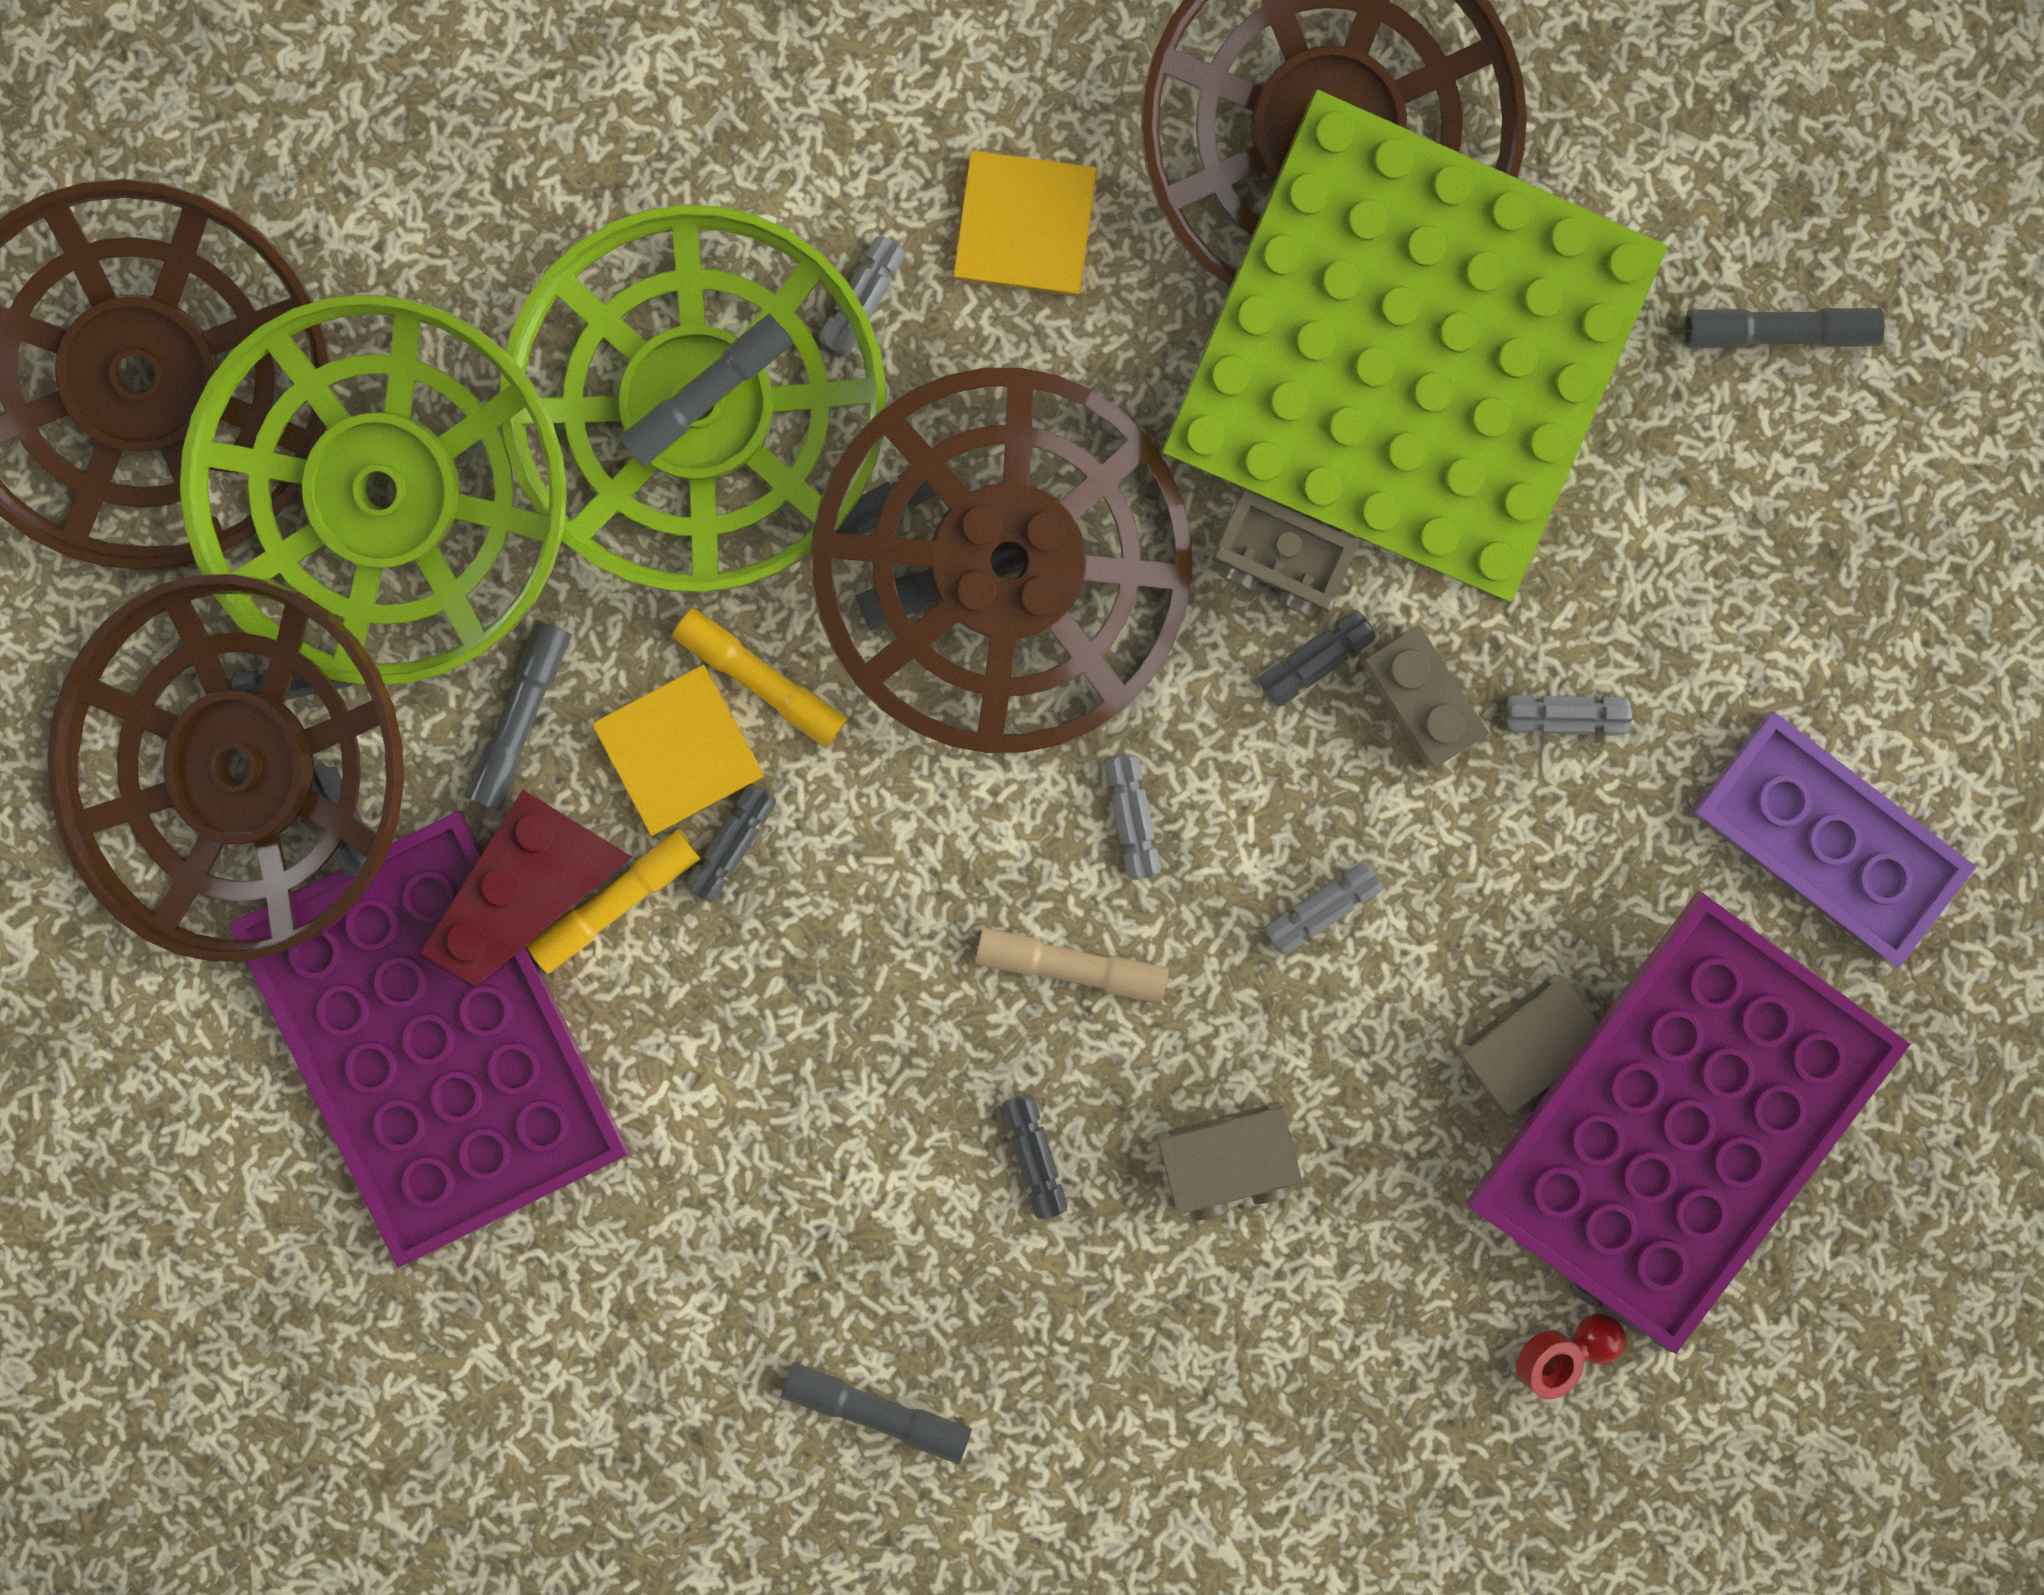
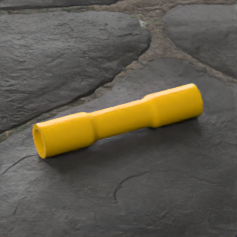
M692 607L686 613L671 638L711 667L725 672L774 707L783 719L825 749L831 745L837 733L841 731L849 719L806 687L793 683L743 647L738 638L695 607Z
M677 829L637 859L627 872L579 908L568 911L526 946L541 968L548 974L591 943L601 930L649 894L660 891L702 859L694 846L691 847L688 844L690 841L680 829Z

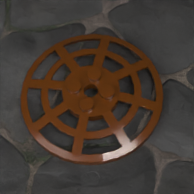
M1183 0L1170 17L1153 52L1142 99L1141 138L1145 168L1157 204L1176 238L1203 269L1229 289L1237 271L1209 249L1191 228L1181 208L1214 193L1220 205L1235 223L1252 236L1259 217L1239 198L1232 185L1263 170L1275 183L1310 98L1317 89L1407 129L1405 104L1436 90L1442 121L1440 144L1460 152L1463 118L1460 93L1456 80L1492 64L1498 82L1502 114L1500 151L1495 169L1518 178L1524 156L1527 124L1523 75L1512 40L1493 5L1488 0H1454L1472 21L1481 40L1446 57L1439 44L1424 26L1402 8L1389 2L1390 0H1261L1263 7L1253 12L1230 33L1216 52L1211 64L1176 49L1184 31L1208 1ZM1323 8L1357 12L1344 46L1327 45L1310 49L1307 46L1295 14ZM1381 22L1391 27L1409 42L1422 58L1425 67L1394 80L1383 65L1368 55ZM1271 25L1285 62L1268 77L1263 86L1229 73L1228 71L1245 45L1263 29ZM1166 75L1201 90L1197 103L1196 136L1203 170L1171 185L1163 165L1159 135L1161 94ZM1219 98L1253 111L1251 131L1254 146L1223 161L1220 160L1215 134L1216 106Z
M132 179L82 182L45 193L9 212L0 220V248L24 228L45 218L64 252L48 262L28 280L15 297L10 308L0 305V399L5 413L0 414V444L18 437L24 448L43 469L66 486L78 492L65 525L62 527L44 518L18 499L0 480V517L30 539L54 551L100 566L145 570L176 567L195 562L190 543L139 546L108 543L91 538L89 535L103 501L115 505L135 507L162 506L181 502L180 475L182 449L185 442L184 437H186L192 413L209 379L217 370L215 355L235 348L263 324L293 308L313 303L314 301L295 268L268 237L239 214L201 194L165 183ZM130 198L163 202L180 207L182 211L171 244L156 239L138 237L108 238L89 243L70 207L89 201ZM208 219L225 227L255 250L279 277L290 298L255 310L249 298L228 275L207 259L197 255L196 253ZM131 256L163 261L164 264L152 296L137 294L116 296L99 261L107 258ZM74 271L92 307L75 319L68 329L30 316L34 307L48 289L65 275ZM189 273L196 275L216 290L233 309L237 318L203 331L191 316L177 307ZM322 323L306 328L305 333L309 342L311 363L317 369L330 363L327 337ZM21 341L57 354L55 377L58 390L26 404L22 396L18 373ZM270 352L254 365L255 387L252 404L231 396L220 418L242 428L239 437L233 445L253 448L256 436L268 412L271 410L274 399L275 370L273 356ZM140 356L151 363L155 371V381L152 387L147 390L137 391L130 389L122 382L119 376V366L125 357ZM311 407L306 429L289 421L277 445L296 453L294 457L308 459L312 448L325 433L326 426ZM70 415L83 431L98 440L86 472L62 457L41 435L38 427ZM158 449L161 450L175 483L149 487L121 485L111 482L123 450L142 452ZM209 467V470L234 473V471ZM286 481L278 483L271 493L272 508L275 516L281 512L301 487L300 484ZM251 514L243 521L224 531L218 518L211 515L222 552L256 533Z
M979 368L946 375L910 390L879 411L851 440L831 471L817 507L811 540V583L819 620L835 656L854 684L880 710L913 732L951 747L984 753H1022L1061 745L1095 730L1125 709L1152 681L1171 651L1185 616L1192 580V540L1185 505L1170 468L1151 439L1123 410L1092 389L1059 375L1025 368ZM982 387H1007L1006 425H990L966 430L941 441L931 448L905 419L921 407L953 393ZM1033 389L1054 393L1087 407L1113 425L1127 441L1100 464L1091 454L1072 441L1047 430L1033 428ZM885 436L911 466L901 475L888 495L877 522L875 536L835 533L839 511L852 478L870 450ZM1005 444L1003 483L984 486L969 492L945 464L953 457L972 449ZM1031 447L1042 449L1061 457L1080 470L1086 478L1060 501L1047 492L1030 486ZM1143 461H1145L1156 478L1169 511L1175 541V564L1140 560V543L1135 519L1126 497L1118 484ZM925 481L949 509L938 523L932 541L896 538L897 528L906 505L917 488ZM1102 498L1107 503L1117 526L1121 545V558L1086 555L1084 540L1076 521ZM1003 542H1011L1017 545L1024 555L1025 562L1022 572L1011 580L1001 579L994 573L991 567L992 552ZM833 559L873 562V579L878 602L888 626L896 636V639L867 662H865L854 646L840 613L833 580ZM893 564L925 566L930 569L932 584L940 603L913 625L907 618L898 597ZM1083 581L1119 584L1118 592L1108 617L1097 634L1090 640L1068 612L1080 593ZM1138 586L1173 589L1169 611L1156 643L1140 668L1123 684L1102 655L1112 646L1125 626L1136 599ZM957 622L978 634L988 636L989 644L985 675L955 665L938 654L930 645ZM1048 629L1070 656L1065 662L1043 672L1012 677L1017 638L1032 636ZM914 658L923 668L943 681L969 692L983 694L977 732L958 729L924 715L898 698L883 682ZM1083 673L1104 701L1087 714L1057 727L1026 734H1004L1009 696H1025L1048 691L1073 680Z
M237 574L195 575L160 584L129 600L98 627L79 651L62 684L52 717L48 747L49 793L57 828L72 864L92 895L117 921L144 940L177 955L210 962L249 961L288 952L319 937L346 916L370 888L388 855L399 822L404 787L403 745L394 705L379 670L359 640L331 612L303 593L271 580ZM213 594H243L271 599L285 606L277 640L267 636L247 633H220L209 636L191 600ZM167 610L184 646L174 650L159 662L139 685L135 695L100 681L107 664L125 641L151 618ZM309 618L325 628L344 648L362 675L372 698L371 701L348 711L343 698L331 680L311 659L301 653ZM230 652H247L270 658L271 661L261 691L232 690L218 655ZM194 665L206 696L192 703L179 717L156 706L155 704L159 696L172 680L188 667ZM295 672L316 691L328 709L331 719L304 729L298 718L284 705ZM89 705H92L124 719L117 752L118 786L121 797L83 809L78 784V754L82 741L84 720ZM380 726L385 748L386 787L382 816L376 832L353 815L358 803L361 780L360 749L357 736ZM144 730H147L167 740L163 759L165 782L141 790L138 777V756ZM340 744L343 776L338 804H335L311 789L314 777L313 754ZM235 750L241 751L249 763V773L242 784L236 783L228 771V761ZM174 806L185 823L200 834L187 860L182 858L166 842L153 824L149 814ZM301 813L325 828L326 832L305 858L287 870L279 834L286 830ZM129 821L134 834L147 854L165 873L175 879L156 913L141 903L120 881L101 852L92 833ZM342 840L365 856L367 859L360 872L343 895L317 917L296 927L291 889L303 884L322 869L337 851ZM254 842L262 874L261 880L234 881L209 874L224 844ZM198 893L228 901H255L266 898L271 936L260 939L225 940L196 934L180 927L179 924Z

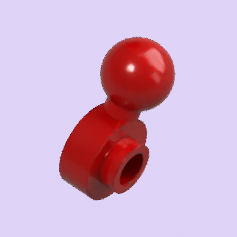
M1597 1313L1587 1316L1579 1323L1575 1331V1338L1571 1340L1556 1330L1538 1333L1522 1348L1516 1365L1517 1375L1520 1381L1540 1398L1548 1400L1559 1398L1568 1393L1577 1384L1582 1375L1585 1361L1605 1365L1614 1362L1621 1356L1626 1345L1625 1331L1622 1325L1606 1314Z

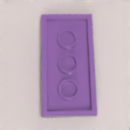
M1774 711L1766 713L1691 811L1694 816L1887 964L1896 968H1900L1977 867Z

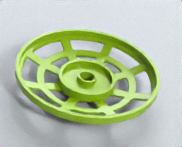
M675 205L644 210L611 222L577 242L545 272L527 297L511 330L506 352L525 374L533 342L546 314L558 298L564 301L588 323L570 356L563 384V398H541L553 424H565L566 436L574 458L588 482L598 492L572 521L565 514L562 541L595 566L625 580L673 592L708 593L745 587L777 575L811 554V540L814 527L800 540L770 558L740 569L719 572L718 535L732 533L756 524L777 511L787 501L811 522L815 523L817 507L822 496L805 481L813 471L824 447L830 422V408L868 404V423L879 411L886 407L887 386L881 350L868 315L847 280L822 253L790 230L757 215L721 206ZM698 229L720 230L753 238L783 252L799 265L776 294L740 275L715 269H702ZM672 231L675 271L663 272L638 281L615 295L607 304H604L576 278L590 264L621 245L651 234ZM818 282L833 296L851 325L863 357L866 378L828 382L827 370L818 345L804 322L795 313ZM703 290H714L735 295L762 309L743 334L770 313L789 334L800 352L808 373L809 384L772 387L768 373L764 368L753 378L741 382L717 402L710 415L702 420L694 421L683 436L645 467L633 456L618 474L611 479L594 454L586 432L585 423L622 422L624 430L627 431L660 402L672 398L723 355L724 350L738 339V337L725 330L706 325ZM671 292L678 293L679 327L661 332L649 341H645L622 320L628 312L648 300ZM605 338L630 361L622 377L619 396L584 397V386L589 366L598 346ZM502 373L500 392L511 385ZM524 408L502 424L505 448L518 483L537 513L548 515L550 493L539 475L528 445L525 425L534 424L527 409ZM811 410L806 440L796 462L789 468L763 445L769 434L773 415L778 412ZM882 439L870 450L852 478L839 511L836 531L862 497L877 464ZM747 464L773 487L765 496L752 504L728 514L717 515L716 478L731 474ZM659 469L673 477L689 480L691 517H680L659 512L638 502L632 496ZM618 511L629 519L653 530L677 536H692V574L671 573L638 565L608 551L594 541L592 537Z
M370 294L330 297L293 308L256 329L229 353L209 379L190 419L182 449L180 496L184 527L196 564L202 575L237 574L271 580L281 574L295 590L303 593L332 614L344 617L343 625L359 640L363 648L371 623L380 625L409 623L436 615L445 610L462 644L447 652L416 661L374 663L385 685L412 683L450 672L483 655L508 635L534 605L553 570L564 533L567 491L563 455L552 419L532 382L512 357L480 329L445 310L406 298ZM374 314L394 317L391 355L369 354L350 356L327 363L316 369L292 338V336L308 327L341 317ZM421 323L440 328L471 345L496 366L511 385L482 406L478 399L456 379L429 364L418 361ZM270 352L294 384L283 393L268 412L256 436L253 448L214 441L219 420L234 390L251 368ZM389 374L384 412L365 413L351 417L330 388V385L338 381L358 375ZM415 381L422 382L445 395L467 417L438 437L427 426L411 418ZM308 401L328 430L316 442L308 459L275 453L277 444L288 422L299 408ZM524 408L529 412L537 428L546 458L550 493L548 515L513 506L514 484L512 466L498 427ZM481 439L486 447L493 469L494 501L460 493L459 475L453 460ZM209 467L249 474L248 494L251 516L265 552L233 572L222 554L212 523L208 492ZM377 471L388 474L395 482L397 489L394 502L386 509L375 506L369 500L366 493L367 481ZM271 479L302 485L303 504L310 523L286 539H283L273 512L270 491ZM455 519L489 527L487 537L476 558L463 574L456 578L439 550L438 545L449 533ZM508 532L543 541L537 562L521 592L503 614L484 629L467 595L480 584L493 568L505 545ZM326 545L337 555L357 564L350 597L343 596L320 583L302 567L299 561ZM416 561L434 591V594L409 603L376 604L383 568L395 567ZM213 594L235 623L247 634L267 636L277 640L279 626L260 611L248 595ZM303 642L301 653L311 659L329 679L366 685L362 675L339 643H337L335 654L333 655L315 649Z

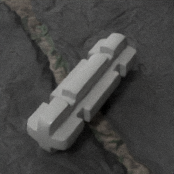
M883 236L874 238L865 254L867 263L865 266L859 264L849 282L869 319L890 285L887 280L890 274L895 276L905 259V250L896 242ZM836 304L834 309H836L837 315L835 318H828L819 334V341L828 350L846 357L850 354L857 341L851 325L838 304Z
M1512 695L1507 698L1504 716L1506 728L1512 733H1533L1534 727H1542V733L1594 734L1595 728H1602V735H1625L1631 727L1632 709L1628 699L1619 697H1603L1602 703H1595V697L1542 696L1541 702H1534V696Z
M1131 754L1110 758L1106 761L1105 770L1109 786H1114L1115 795H1111L1120 844L1121 846L1126 845L1127 854H1123L1127 876L1133 880L1156 876L1160 873L1161 866L1157 848H1152L1150 840L1155 839L1146 792L1145 789L1140 790L1138 780H1143L1139 759L1136 755Z
M1359 863L1343 874L1345 878L1340 883L1335 880L1293 907L1292 909L1295 913L1289 917L1283 914L1269 923L1265 928V932L1275 949L1282 955L1290 953L1305 943L1302 939L1308 934L1314 937L1355 909L1354 903L1357 901L1365 903L1380 893L1383 887L1373 869L1367 863Z

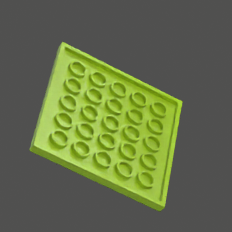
M1317 89L1310 98L1160 453L1512 603L1668 246Z

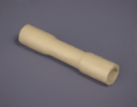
M986 927L982 929L975 960L977 965L1027 976L1042 975L1100 988L1108 994L1158 1005L1162 1004L1169 974V968L1117 956H1098L1044 944L1036 938Z

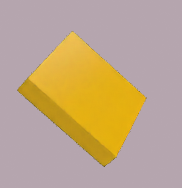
M971 150L954 280L1080 297L1097 167Z
M705 664L592 723L651 836L657 835L765 777Z

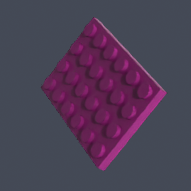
M457 811L392 843L388 855L370 888L346 916L319 937L288 952L246 961L397 1268L571 1184L630 1153L567 1022L527 946L522 948L476 988L470 987L419 956L422 948L483 853L462 811ZM341 868L292 892L296 927L314 919L335 903L354 882L356 877L346 876ZM267 905L228 924L235 940L260 939L271 936Z
M1698 890L1465 1202L1470 1209L1677 1354L1911 1043Z

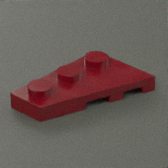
M522 790L422 948L419 956L470 987L476 988L632 858V856L530 793Z

